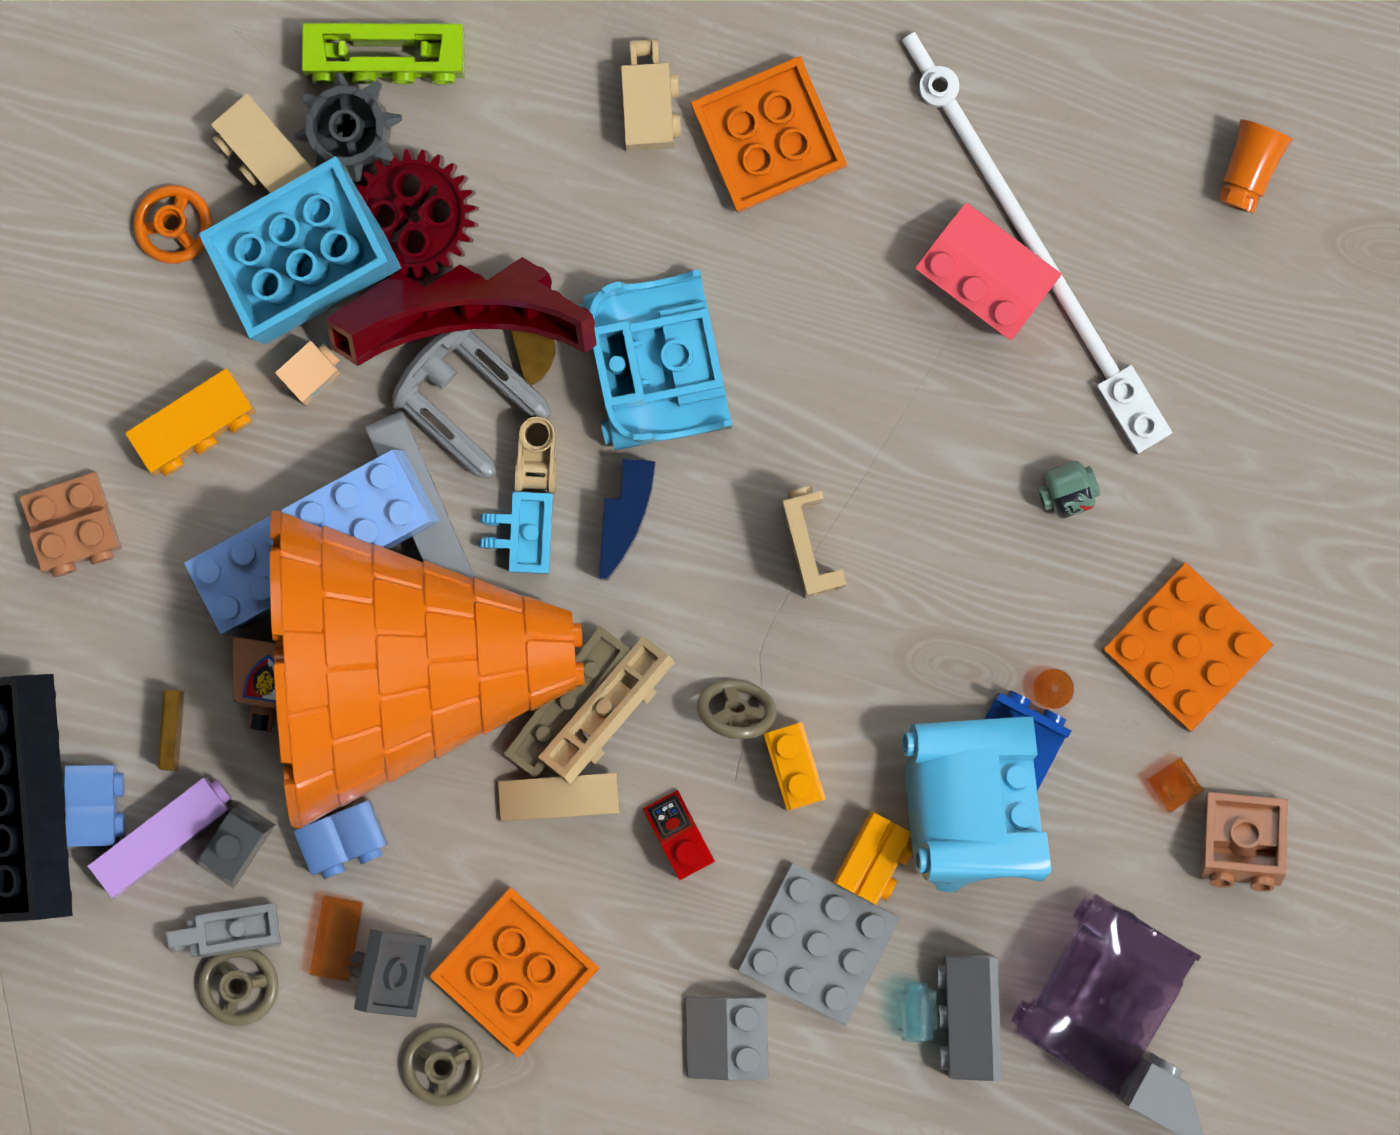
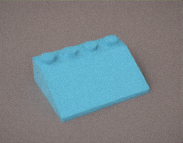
M336 156L199 233L249 338L265 345L401 269L385 233L341 161Z

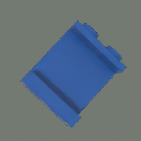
M1012 690L1009 691L1007 696L998 693L984 719L1033 716L1038 753L1033 761L1038 791L1065 738L1069 737L1072 730L1064 727L1067 720L1048 709H1045L1041 715L1028 708L1031 700Z

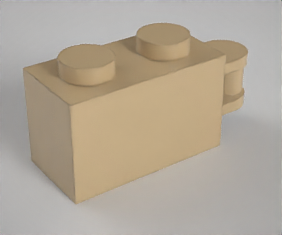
M658 39L630 41L631 65L621 66L626 151L673 149V138L681 137L680 113L672 114L671 98H679L678 74H670L669 63H659ZM653 56V64L637 65V57Z

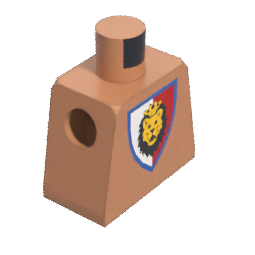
M233 637V702L251 705L247 729L271 732L276 709L273 666L275 664L274 648L276 643Z

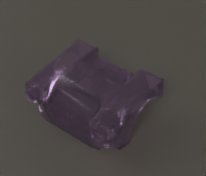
M1094 894L1091 899L1084 896L1073 914V917L1078 920L1076 924L1077 929L1038 995L1029 1003L1022 1000L1014 1012L1011 1021L1016 1024L1014 1028L1016 1034L1119 1095L1122 1091L1119 1088L1132 1066L1135 1067L1138 1060L1140 1061L1181 992L1183 980L1194 962L1199 961L1201 956L1149 926L1133 913L1118 907L1098 894Z

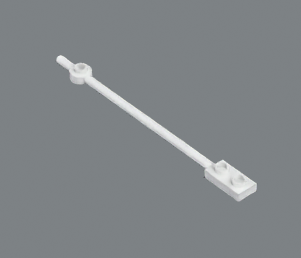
M915 32L902 39V42L923 75L919 83V93L922 100L931 107L943 108L1026 247L1059 271L956 100L959 92L958 77L947 67L935 66ZM937 79L945 81L947 89L943 92L935 91L932 87L933 81ZM1061 275L1052 287V290L1107 379L1098 384L1096 388L1136 454H1139L1173 432L1133 366L1130 365L1122 371L1119 370L1064 277Z

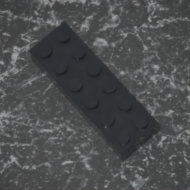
M54 674L18 675L0 678V922L73 916Z

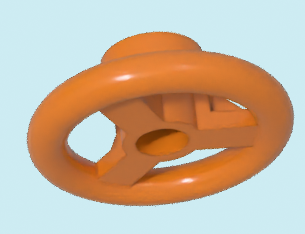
M180 185L162 186L147 194L138 205L133 221L135 238L141 249L154 260L167 264L183 263L199 255L205 248L199 235L194 240L185 230L187 218L184 212L188 201L199 213L201 221L199 233L213 226L211 211L207 203L192 189ZM167 197H176L173 205H166L157 210L154 215V221L145 223L148 211L156 202ZM170 217H176L179 221L178 226L173 230H168L165 226L166 221ZM160 233L166 238H177L185 249L178 252L161 250L150 241L148 235Z

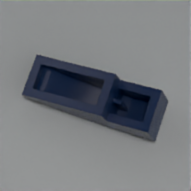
M623 459L621 499L604 498L600 580L609 581L624 561L636 540L646 516L653 489L655 461Z

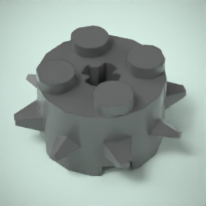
M341 72L335 75L334 87L323 91L319 95L320 97L307 93L302 96L310 111L306 114L305 128L294 133L295 140L309 142L311 148L318 153L315 168L336 156L344 168H347L354 182H358L361 180L362 168L373 163L378 158L388 161L393 160L395 156L389 149L388 142L390 140L391 127L402 121V115L387 112L386 108L380 103L379 96L382 83L376 80L361 90L357 87L349 86ZM347 118L356 123V129L352 130V135L349 137L347 134L340 132V127L346 126Z

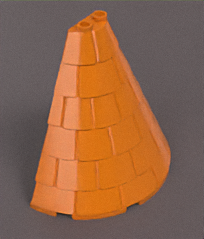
M282 510L271 511L270 539H273V545H271L270 602L273 641H276V647L274 648L275 664L273 665L281 763H286V766H284V791L288 816L293 828H303L336 808L344 807L381 785L397 780L432 759L444 756L481 734L486 735L526 711H533L576 689L577 686L585 685L583 661L575 662V647H582L581 623H573L571 611L528 596H521L475 577L473 579L426 560L422 562L327 526L321 528L289 514L282 513Z

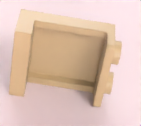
M812 486L789 491L788 499L783 500L781 505L805 598L843 589L847 585L843 569L821 575L818 573L802 512L803 508L822 504L824 500L822 491L813 493Z

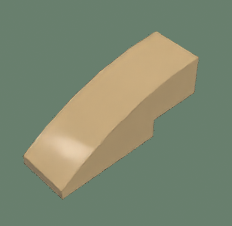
M618 773L579 775L571 784L562 777L498 781L501 821L620 813Z

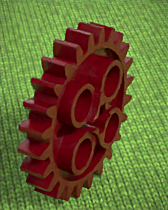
M405 149L402 161L396 153H393L395 157L392 161H389L390 165L388 166L380 160L374 161L378 173L375 175L364 171L362 174L369 183L366 187L361 185L355 186L379 225L378 213L385 206H390L394 210L395 219L393 223L386 228L381 225L380 227L385 233L401 266L399 272L408 277L411 268H413L415 277L423 279L425 267L435 276L439 275L438 263L440 262L447 268H452L453 262L450 257L452 253L460 257L465 256L463 249L459 246L461 241L473 243L474 241L471 236L466 234L467 228L478 227V223L469 219V214L478 211L479 207L468 205L467 202L476 192L475 190L462 189V186L469 178L466 175L453 177L457 169L455 163H450L445 168H442L444 156L437 154L429 162L428 151L422 149L417 160H415L412 150ZM415 175L419 179L420 189L417 194L408 197L404 193L403 183L407 177ZM436 186L437 192L422 204L431 187ZM444 200L449 204L450 215L444 222L439 223L434 218L433 208L439 201ZM422 204L417 212L421 217L419 222L411 220L406 224L411 216L407 211L410 206L418 208ZM406 224L397 241L392 242L391 236ZM419 231L425 238V246L420 252L413 253L409 249L408 239L412 233Z

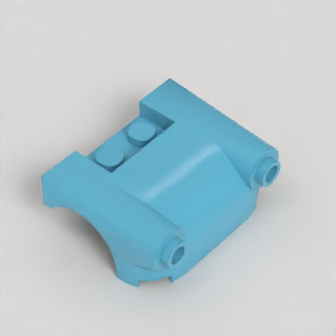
M700 269L650 282L625 284L621 281L614 282L601 288L600 291L583 295L584 303L577 305L588 309L593 314L595 320L594 329L597 345L593 349L608 420L601 421L605 445L613 443L616 451L732 428Z
M1033 716L912 724L909 732H904L902 748L904 756H909L905 764V785L916 872L922 873L925 881H930L937 886L936 890L944 892H957L965 885L992 878L1020 877L1034 881H1043L1051 872L1047 832H1042L1033 761L1038 755Z

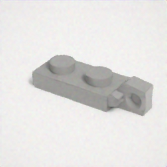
M275 903L195 915V919L187 920V929L167 932L168 948L171 952L190 950L191 957L201 956L204 958L281 945L277 906Z

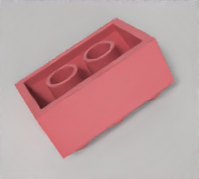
M968 202L952 219L915 268L1010 341L1013 340L1062 275V273Z

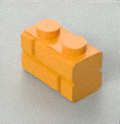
M800 722L764 733L763 736L786 811L825 800L826 798L819 781V775L803 723Z
M870 811L833 882L877 905L880 898L887 901L898 881L892 877L898 863L906 866L913 854L911 832Z

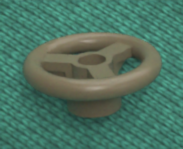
M726 679L714 682L700 693L697 700V712L702 722L713 732L731 739H750L760 736L772 727L776 719V706L771 696L761 687L744 680ZM723 692L726 699L725 708L712 715L709 710V702L715 695ZM738 692L746 693L756 698L762 704L764 710L748 706L745 701L739 698Z
M256 949L211 956L204 964L199 976L198 989L200 999L208 1013L222 1023L234 1026L252 1024L263 1018L275 1003L278 994L276 970L271 961ZM236 957L249 959L262 969L264 975L250 977L243 971L233 970L226 960ZM215 969L222 976L219 990L222 997L226 1000L223 1009L219 1007L211 994L210 983ZM237 978L243 981L244 990L242 993H235L231 989L233 979ZM266 987L265 996L255 1009L246 1013L235 1014L239 1003L246 1000L251 995L253 989Z
M450 1026L431 1027L416 1035L407 1046L402 1063L403 1076L410 1091L421 1101L434 1106H451L469 1097L479 1084L483 1068L481 1053L473 1039L465 1032ZM436 1038H448L458 1042L464 1048L453 1054L446 1051L433 1053L423 1045ZM416 1057L425 1062V1074L430 1081L435 1083V1093L425 1089L418 1081L414 1069ZM443 1059L448 1062L449 1071L447 1073L440 1074L435 1070V1062L437 1060ZM470 1059L468 1079L461 1088L447 1094L448 1082L455 1077L458 1065Z

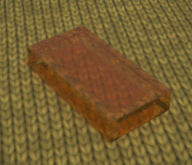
M323 895L309 975L350 981L351 975L348 965L353 966V962L349 960L356 950L364 902Z

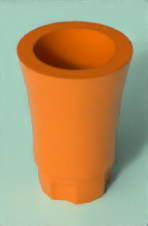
M1241 119L1235 147L1222 181L1225 184L1218 201L1240 211L1253 214L1260 197L1265 195L1280 159L1293 139L1267 126Z

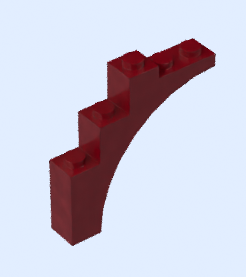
M523 257L488 280L481 274L474 273L459 264L426 287L398 271L326 318L331 349L357 366L384 351L413 340L441 333L472 329H505L533 333L561 341L583 353H586L597 344L593 314L585 307H580L563 297L560 292L552 290L550 274L543 267L537 266Z

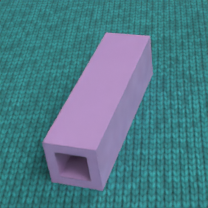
M202 778L89 864L88 868L111 898L120 896L230 812L232 808L227 801L232 798L218 779L212 783L209 778Z

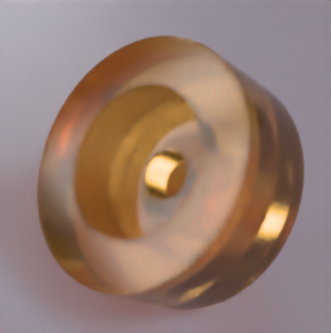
M1045 670L1034 681L1033 695L1036 701L1045 708H1061L1068 704L1073 697V681L1062 670ZM1053 685L1057 687L1056 692H1053L1051 689Z

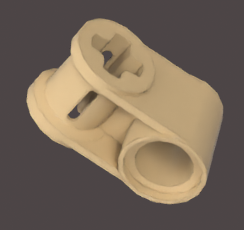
M531 417L524 421L520 427L518 456L516 457L515 492H522L523 488L546 489L551 494L556 492L557 436L554 426L545 418ZM534 424L545 425L549 431L548 440L542 446H532L527 440V431ZM527 473L545 474V477L527 476Z

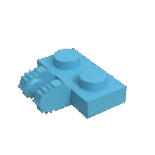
M513 492L512 515L480 514V523L485 525H511L510 540L498 539L496 537L479 539V548L510 549L509 572L549 574L553 494Z

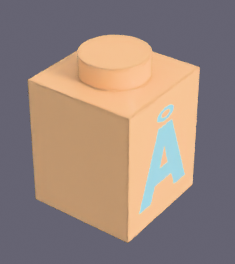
M309 341L275 373L304 405H308L341 375L335 367L340 360L324 343L317 348L312 341Z

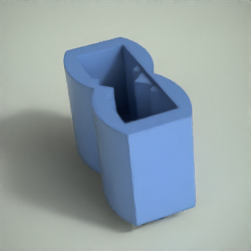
M117 764L65 766L64 789L67 847L116 845L118 837H125L126 831L125 813H118V797H124L125 794L124 773L117 772Z
M371 800L294 830L311 876L321 872L323 880L346 871L343 863L358 857L360 864L383 856L380 848L389 845Z

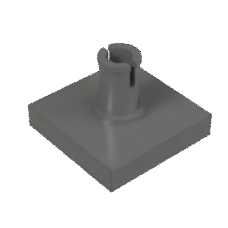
M370 929L366 953L355 952L349 960L350 962L362 964L361 968L348 965L350 975L356 978L360 977L354 1009L366 1013L416 1018L432 938Z

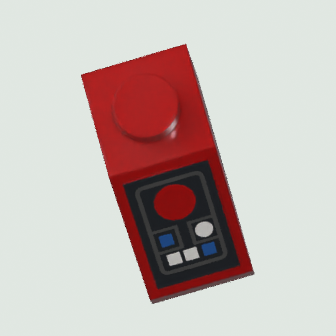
M678 790L643 808L679 881L715 862Z

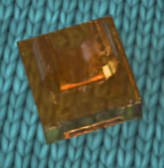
M1182 757L1177 758L1147 779L1169 813L1204 791Z

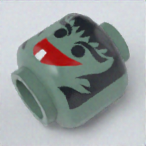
M1072 461L1047 470L1043 476L1044 486L1038 488L1044 509L1049 510L1053 508L1055 514L1062 519L1092 509L1095 505V497L1100 496L1099 486L1090 466L1084 468L1079 461Z

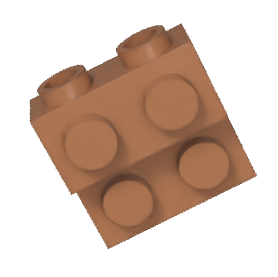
M97 472L19 497L31 531L29 536L41 572H52L53 578L60 577L76 571L75 564L90 559L91 565L99 564L113 559V551L122 549Z
M1208 792L1205 800V827L1201 849L1200 878L1210 879V885L1218 888L1232 887L1234 882L1250 883L1252 890L1267 892L1273 890L1275 885L1281 886L1286 876L1288 799Z

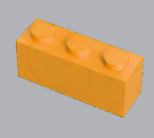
M226 368L136 425L125 434L149 472L155 476L162 473L164 477H167L181 469L185 465L182 459L196 451L199 456L214 448L218 444L216 438L228 430L234 434L244 429L252 422L250 416L257 411L232 372Z

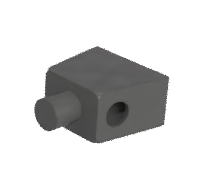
M241 803L228 813L198 860L200 867L234 889L276 824Z

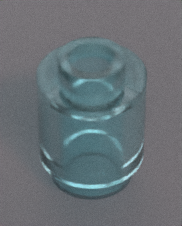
M928 982L904 983V989L896 991L897 1029L902 1031V1040L909 1042L934 1040V1031L938 1029L937 990L928 989Z

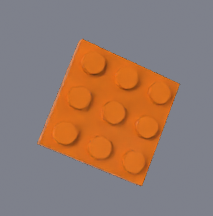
M801 56L691 102L693 112L737 214L847 167V162Z
M1185 562L1102 650L1189 732H1192L1274 644Z
M510 887L429 977L519 1058L600 967L514 888Z

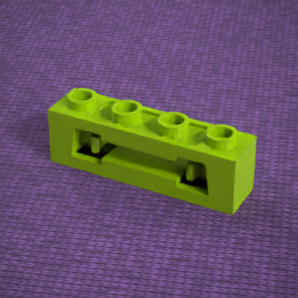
M303 23L302 71L306 78H312V83L334 84L336 73L341 72L345 78H352V83L372 84L376 81V78H392V83L401 85L415 84L416 78H432L431 83L439 85L455 84V78H465V30L463 24ZM326 41H339V42H338V43H327ZM345 41H352L353 46L418 47V41H421L420 56H422V61H429L430 59L439 60L438 62H417L415 57H350V61H347L348 46H345ZM427 41H441V43H428ZM329 59H340L341 61H329Z

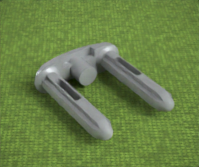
M473 329L441 333L417 354L404 371L392 395L393 407L395 410L403 408L474 475L490 479L496 473V467L492 458L419 391L421 383L428 377L441 390L445 388L456 376L457 371L444 359L449 353L458 350L529 417L538 416L547 419L550 415V408L546 399L511 368L500 355L496 354L474 334ZM483 352L509 376L508 380H501L476 357V354ZM428 410L454 434V438L452 440L447 439L422 416V412Z

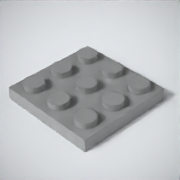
M792 863L738 971L847 1025L900 917Z

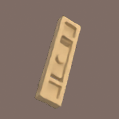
M642 636L538 758L571 784L590 761L595 765L605 754L601 748L642 701L648 704L657 693L654 689L655 685L673 666L674 660Z

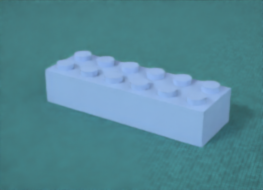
M393 449L282 509V513L289 514L321 528L327 526L386 549H390L440 522L404 450ZM271 516L184 562L220 634L234 633L271 613L270 551L271 545H273V539H270Z

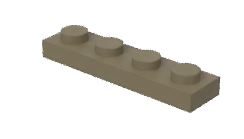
M599 626L575 658V662L583 661L585 685L577 686L576 689L539 707L504 755L534 778H537L546 766L538 758L539 755L631 649Z

